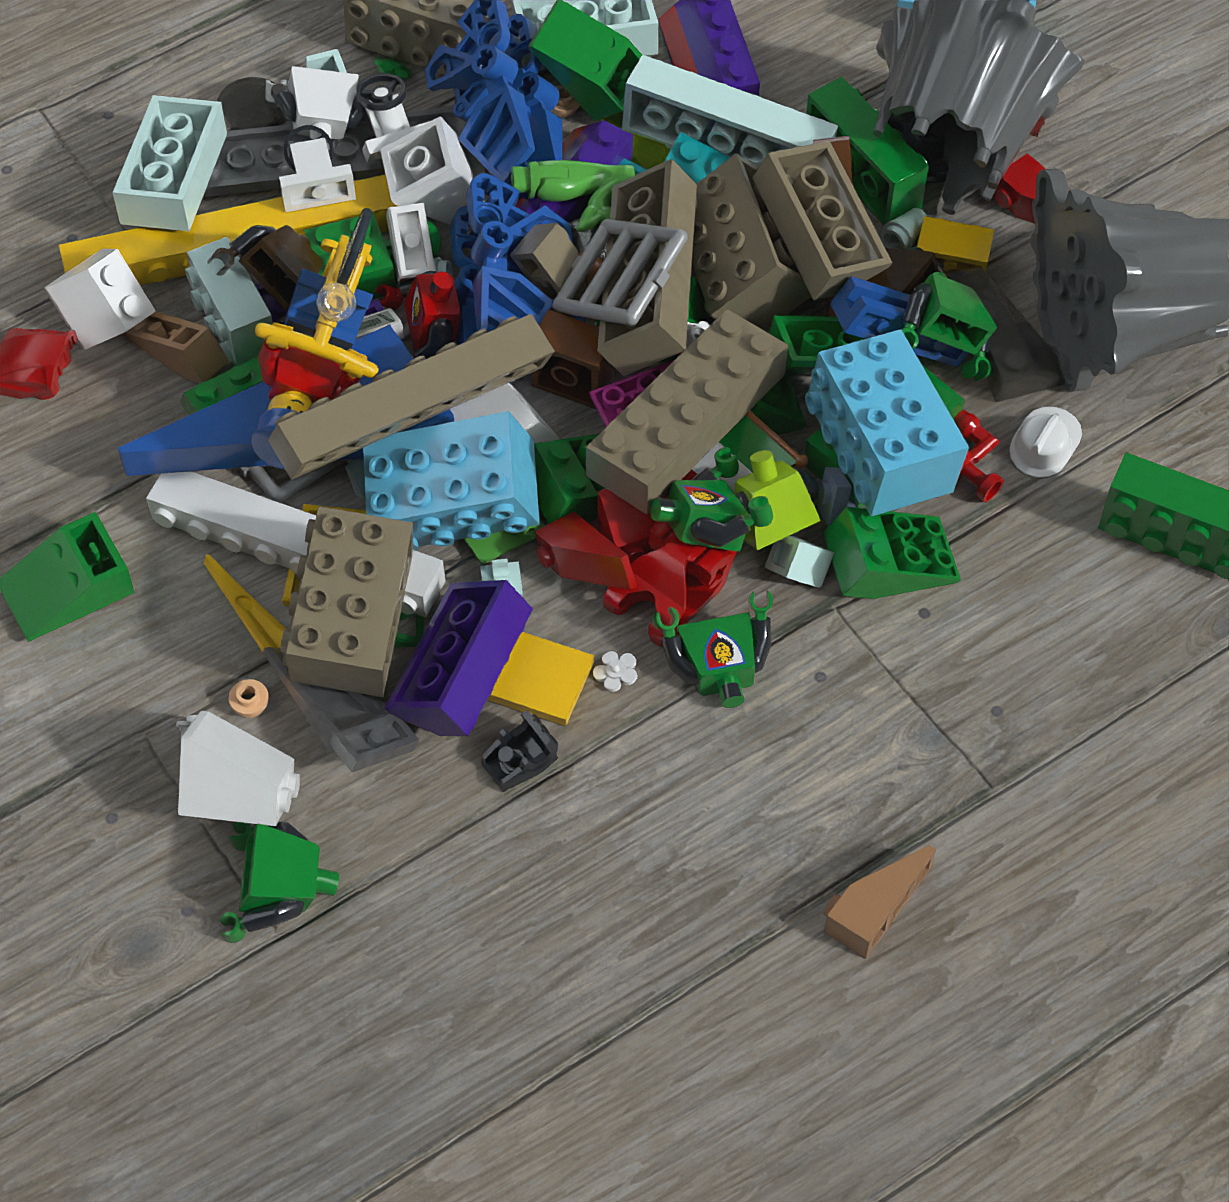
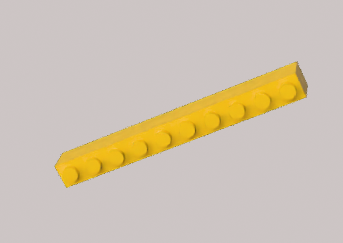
M385 174L354 181L356 200L285 212L283 198L278 197L196 215L190 231L139 227L59 244L65 273L102 248L118 249L139 285L185 276V269L190 267L188 251L227 236L230 242H232L254 225L272 226L276 230L284 225H288L298 235L305 236L304 230L357 217L360 216L364 208H369L374 212L382 233L389 231L386 218L387 209L398 205L391 201Z

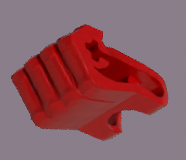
M657 521L649 530L651 535L648 544H650L654 551L642 555L630 563L637 587L628 590L609 586L603 597V607L613 614L622 615L635 603L648 600L655 603L656 612H659L660 620L665 626L669 625L671 621V616L668 613L669 607L677 610L680 618L678 625L687 624L724 587L737 551L684 543L678 539L668 522ZM651 621L648 626L650 640L655 645L663 647L661 638L664 636L663 631L658 630Z

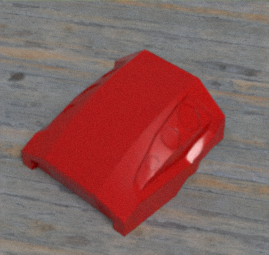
M9 329L0 344V395L18 399L34 396L40 400L54 397L60 388L58 379L63 374L62 370L71 362L70 350H73V345H76L78 340L76 331Z

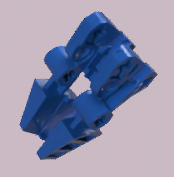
M474 0L457 21L467 34L455 49L439 45L425 69L427 86L431 91L454 89L456 104L454 105L453 113L456 117L466 122L458 140L494 177L512 186V166L527 167L528 162L562 160V119L550 112L558 103L559 91L553 84L537 75L542 68V63L528 48L538 31L536 24L522 14H515L508 18L506 5L501 0ZM531 53L529 63L525 67L520 68L522 58L526 54ZM446 65L445 75L435 80L438 68ZM519 193L518 197L529 199L527 193Z
M480 173L471 180L466 191L467 206L460 207L450 223L452 258L454 263L461 268L454 281L461 311L456 335L457 345L465 343L472 334L479 330L486 329L487 332L497 329L501 322L512 316L520 319L532 314L538 325H540L547 310H551L553 301L527 279L510 254L534 225L558 223L559 226L566 230L572 242L571 224L546 206L532 214H528L515 207L520 191L487 173ZM484 192L489 196L486 202H483ZM468 225L472 228L470 234H467ZM462 248H471L470 254L472 259L464 255Z

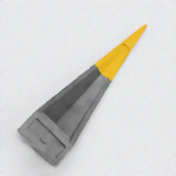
M206 554L204 565L325 747L335 750L352 773L415 750L419 742L416 735L403 719L388 713L384 709L386 704L374 696L289 681L288 667L282 666L284 653L280 652L283 632L287 628L264 609L212 556Z

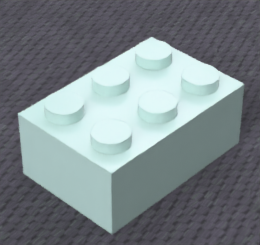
M227 236L188 251L190 267L186 268L185 272L191 287L195 289L190 291V295L198 312L204 310L206 317H204L206 327L210 328L214 337L218 336L221 342L219 345L229 360L228 363L232 362L233 366H237L257 357L265 339L255 334L256 325L259 323L272 325L273 322L271 314L247 270L239 263L238 260L240 258L238 256L234 258L235 261L231 268L222 276L216 275L225 266L222 260L213 259L212 262L207 264L208 259L217 249L230 248V240Z

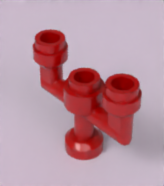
M962 410L953 420L963 438L970 439L976 445L968 450L959 476L963 475L977 486L976 496L986 503L999 492L1003 486L1004 479L997 473L986 475L974 464L978 463L999 445L1000 441L981 426L980 419L977 416Z

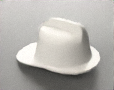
M1041 407L1033 410L1025 418L1012 439L1009 448L1010 458L1015 467L1025 475L1044 478L1057 474L1067 464L1080 443L1082 437L1081 425L1075 416L1064 409Z

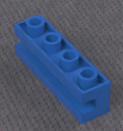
M850 276L830 304L845 333L868 339L903 329L904 325L901 323L911 295ZM918 329L914 330L919 338L917 347L913 349L917 355L958 367L969 353L919 333Z

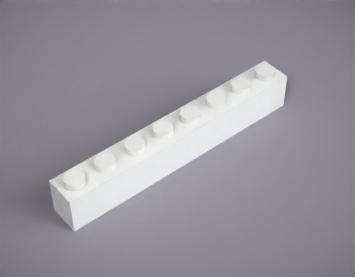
M191 471L162 473L146 497L151 517L159 525L166 528L175 527L184 530L199 540L209 539L220 543L232 552L242 551L256 556L266 564L272 565L276 563L290 568L295 574H297L300 556H307L308 543L305 542V534L308 520H316V515ZM413 550L401 612L405 614L415 613L427 617L446 581L443 560Z

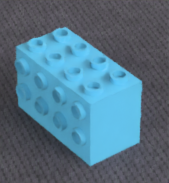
M902 330L819 352L815 368L812 370L810 387L805 396L806 405L812 415H816L821 425L824 440L834 448L841 471L844 474H848L854 485V493L858 502L864 503L870 516L953 493L969 446Z
M509 411L395 433L363 448L366 514L412 522L413 550L415 551L420 546L431 544L435 546H448L458 539H485L491 533L501 531L518 533L525 531L528 526L539 525L534 439Z

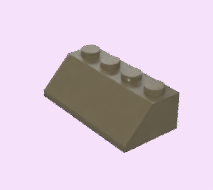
M830 141L767 154L752 179L813 300L836 296L850 276L866 281L890 267L892 261Z

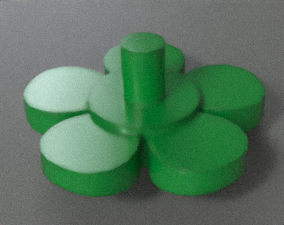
M376 57L374 60V64L378 66V70L381 73L396 75L403 81L412 74L410 69L400 65L401 63L393 59Z

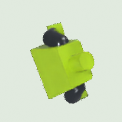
M768 450L756 452L750 457L753 472L737 479L734 484L735 495L748 514H750L749 501L758 496H766L771 505L773 520L766 527L750 526L751 531L746 533L745 542L759 550L820 521L815 508L820 487L814 478L799 467H791L784 461L775 462L773 453Z

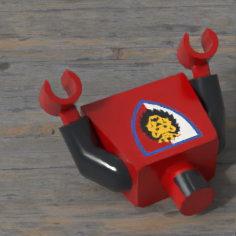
M427 271L417 275L415 278L400 283L399 288L386 284H381L377 287L376 293L386 296L383 301H380L383 307L393 310L398 309L402 304L403 298H405L404 307L414 349V359L419 356H424L428 359L435 356L436 352L445 345L455 342L461 311L454 278L449 273Z

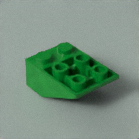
M556 0L528 46L532 53L594 121L623 111L626 82L642 56L628 38L567 2Z
M599 434L534 443L538 505L548 524L572 512L578 514L588 523L598 518V491L606 488L586 476V447Z
M847 506L823 532L828 549L834 552L832 562L843 596L877 599L955 584L961 580L941 519L938 516L889 511L871 517L866 508Z
M96 511L60 527L0 578V591L27 642L135 593L128 568Z

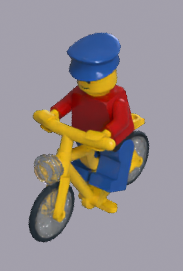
M369 208L362 210L350 241L349 237L343 234L339 242L331 239L322 240L320 248L330 253L324 272L320 275L304 268L301 269L284 325L273 322L272 325L259 323L255 327V334L265 339L258 354L262 381L269 386L268 398L271 401L267 411L260 416L257 430L252 434L251 443L258 457L275 468L285 469L268 441L276 427L275 422L280 417L293 411L297 415L308 411V408L314 402L328 397L330 401L338 398L344 390L359 383L362 376L374 378L378 374L379 369L377 365L368 361L367 356L352 349L366 310L373 297V294L357 289L364 266H370L372 256L369 254L372 245L363 244L372 216V211Z

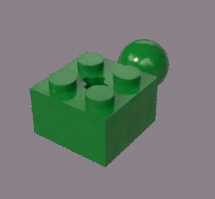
M372 212L369 227L363 244L372 245L369 253L372 256L370 266H364L357 289L373 294L372 299L384 296L376 293L379 285L386 284L394 288L396 286L394 267L391 261L393 259L390 239H383L374 212ZM359 216L304 230L305 237L311 243V249L323 262L319 272L320 275L323 274L330 257V253L320 248L322 240L331 239L339 242L343 234L348 236L350 241ZM427 220L433 258H436L441 250L442 237L436 225Z

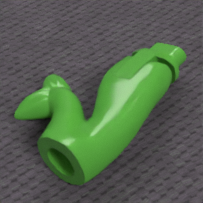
M574 160L528 162L527 167H511L512 187L518 189L520 193H527L528 198H534L536 192L540 200L558 202L593 194L576 228L579 232L589 231L598 224H601L605 219H610L613 186L635 176L633 165H607Z

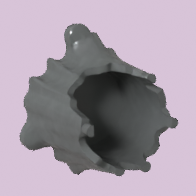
M914 0L913 9L897 7L893 13L894 20H887L882 26L876 50L878 55L886 60L889 76L873 134L881 138L889 118L892 119L894 117L899 122L909 123L915 116L916 121L911 130L912 134L922 136L934 134L940 137L944 143L942 159L949 165L942 193L943 201H945L942 211L946 214L954 215L959 203L977 189H981V197L987 201L991 200L1000 179L1004 177L1038 119L1049 118L1054 113L1059 102L1057 93L1084 65V59L1067 50L1060 38L1044 34L1036 28L1034 24L1036 10L1026 0Z
M1057 168L1041 170L1036 178V197L1032 202L1035 230L1030 238V244L1037 260L1036 269L1033 272V281L1038 291L1037 313L1042 329L1043 341L1048 351L1055 353L1059 358L1062 381L1067 391L1086 390L1090 387L1094 377L1104 373H1109L1110 375L1119 374L1131 363L1140 359L1214 338L1227 337L1229 332L1228 325H1217L1229 319V219L1193 218L1183 212L1157 210L1153 204H1124L1110 201L1099 196L1090 195L1079 189L1070 190L1064 173Z

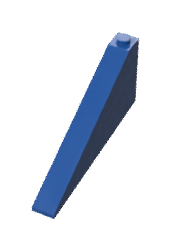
M390 324L356 339L352 347L353 350L367 356L368 361L377 365L379 369L377 376L390 369L394 373L405 369V365L414 359ZM362 376L359 383L365 386L372 383L374 378ZM261 382L118 447L124 472L127 476L269 466L254 452L251 443L252 434L257 430L260 416L267 411L271 401L268 398L269 386ZM449 409L400 432L454 422V415ZM363 448L337 460L364 458Z

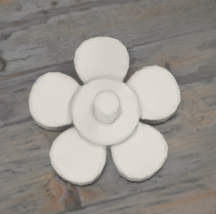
M607 652L602 656L604 665L596 666L593 670L595 680L604 682L605 689L610 692L618 691L621 688L620 681L625 685H631L638 677L637 672L633 669L636 665V659L630 653L623 654L619 659L616 652Z

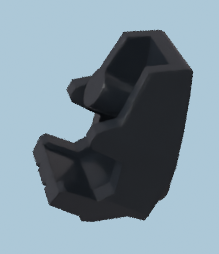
M528 710L520 715L524 719L521 725L512 731H508L505 728L500 730L498 739L482 755L483 767L503 792L539 775L558 759V742L550 735V732L541 723L537 715L532 714Z

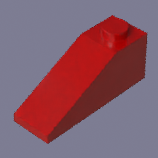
M1026 153L1010 165L1004 177L1000 179L992 197L996 199L1001 207L1008 209L1017 218L1035 223L1032 202L1036 197V178L1041 170H1046V168Z
M575 512L535 531L539 545L535 551L540 563L544 568L550 567L560 577L628 590L637 587L628 555Z

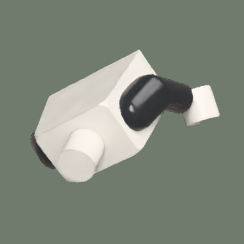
M292 66L288 87H286L287 80H281V83L278 84L266 80V100L278 105L285 118L293 123V129L304 125H312L324 130L330 139H342L346 129L356 127L367 113L366 108L357 99L356 86L358 74ZM303 130L296 133L298 135L310 136L314 140L321 136L320 133L313 130ZM326 140L327 148H328V150H329V149H330V148H329V144H328V142H327V140Z

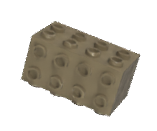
M343 0L345 42L426 68L439 45L455 49L467 33L460 27L457 21L474 0ZM442 65L436 72L445 75L446 65Z
M734 154L697 183L692 264L695 270L694 277L699 283L705 299L704 308L712 319L716 320L728 309L765 331L771 327L773 316H786L812 296L752 179L759 167L740 155Z
M318 506L316 520L309 519L305 534V542L308 543L307 556L301 555L297 569V579H300L299 592H293L290 600L289 615L292 616L290 629H284L280 652L284 653L282 666L288 667L289 681L384 698L413 557V523Z

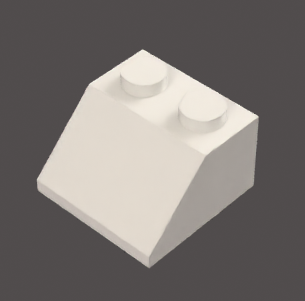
M102 248L44 287L69 329L76 331L77 342L82 350H86L128 331L156 312L118 249Z

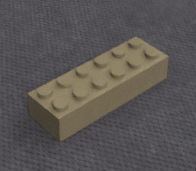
M669 159L618 183L612 188L610 219L682 229L688 235L686 243L668 271L669 279L663 288L657 289L637 324L629 326L600 320L597 351L623 376L686 350L697 184L673 159ZM611 235L607 241L606 257L619 235ZM634 239L603 290L602 305H604L643 239ZM666 242L658 243L619 308H629L667 245Z
M725 310L586 447V476L645 514H648L651 511L652 501L655 498H664L669 493L672 483L676 480H682L785 375L788 345L732 311Z

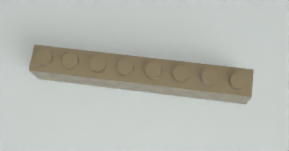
M532 314L520 319L512 316L501 322L495 330L487 332L486 329L475 332L465 343L458 346L455 342L445 345L436 352L435 356L428 359L424 356H419L407 363L404 367L405 369L395 373L392 369L384 371L368 385L354 384L344 390L338 398L331 401L328 397L322 398L314 402L308 408V411L298 415L295 411L283 415L275 422L276 427L268 441L292 480L539 370L555 351Z

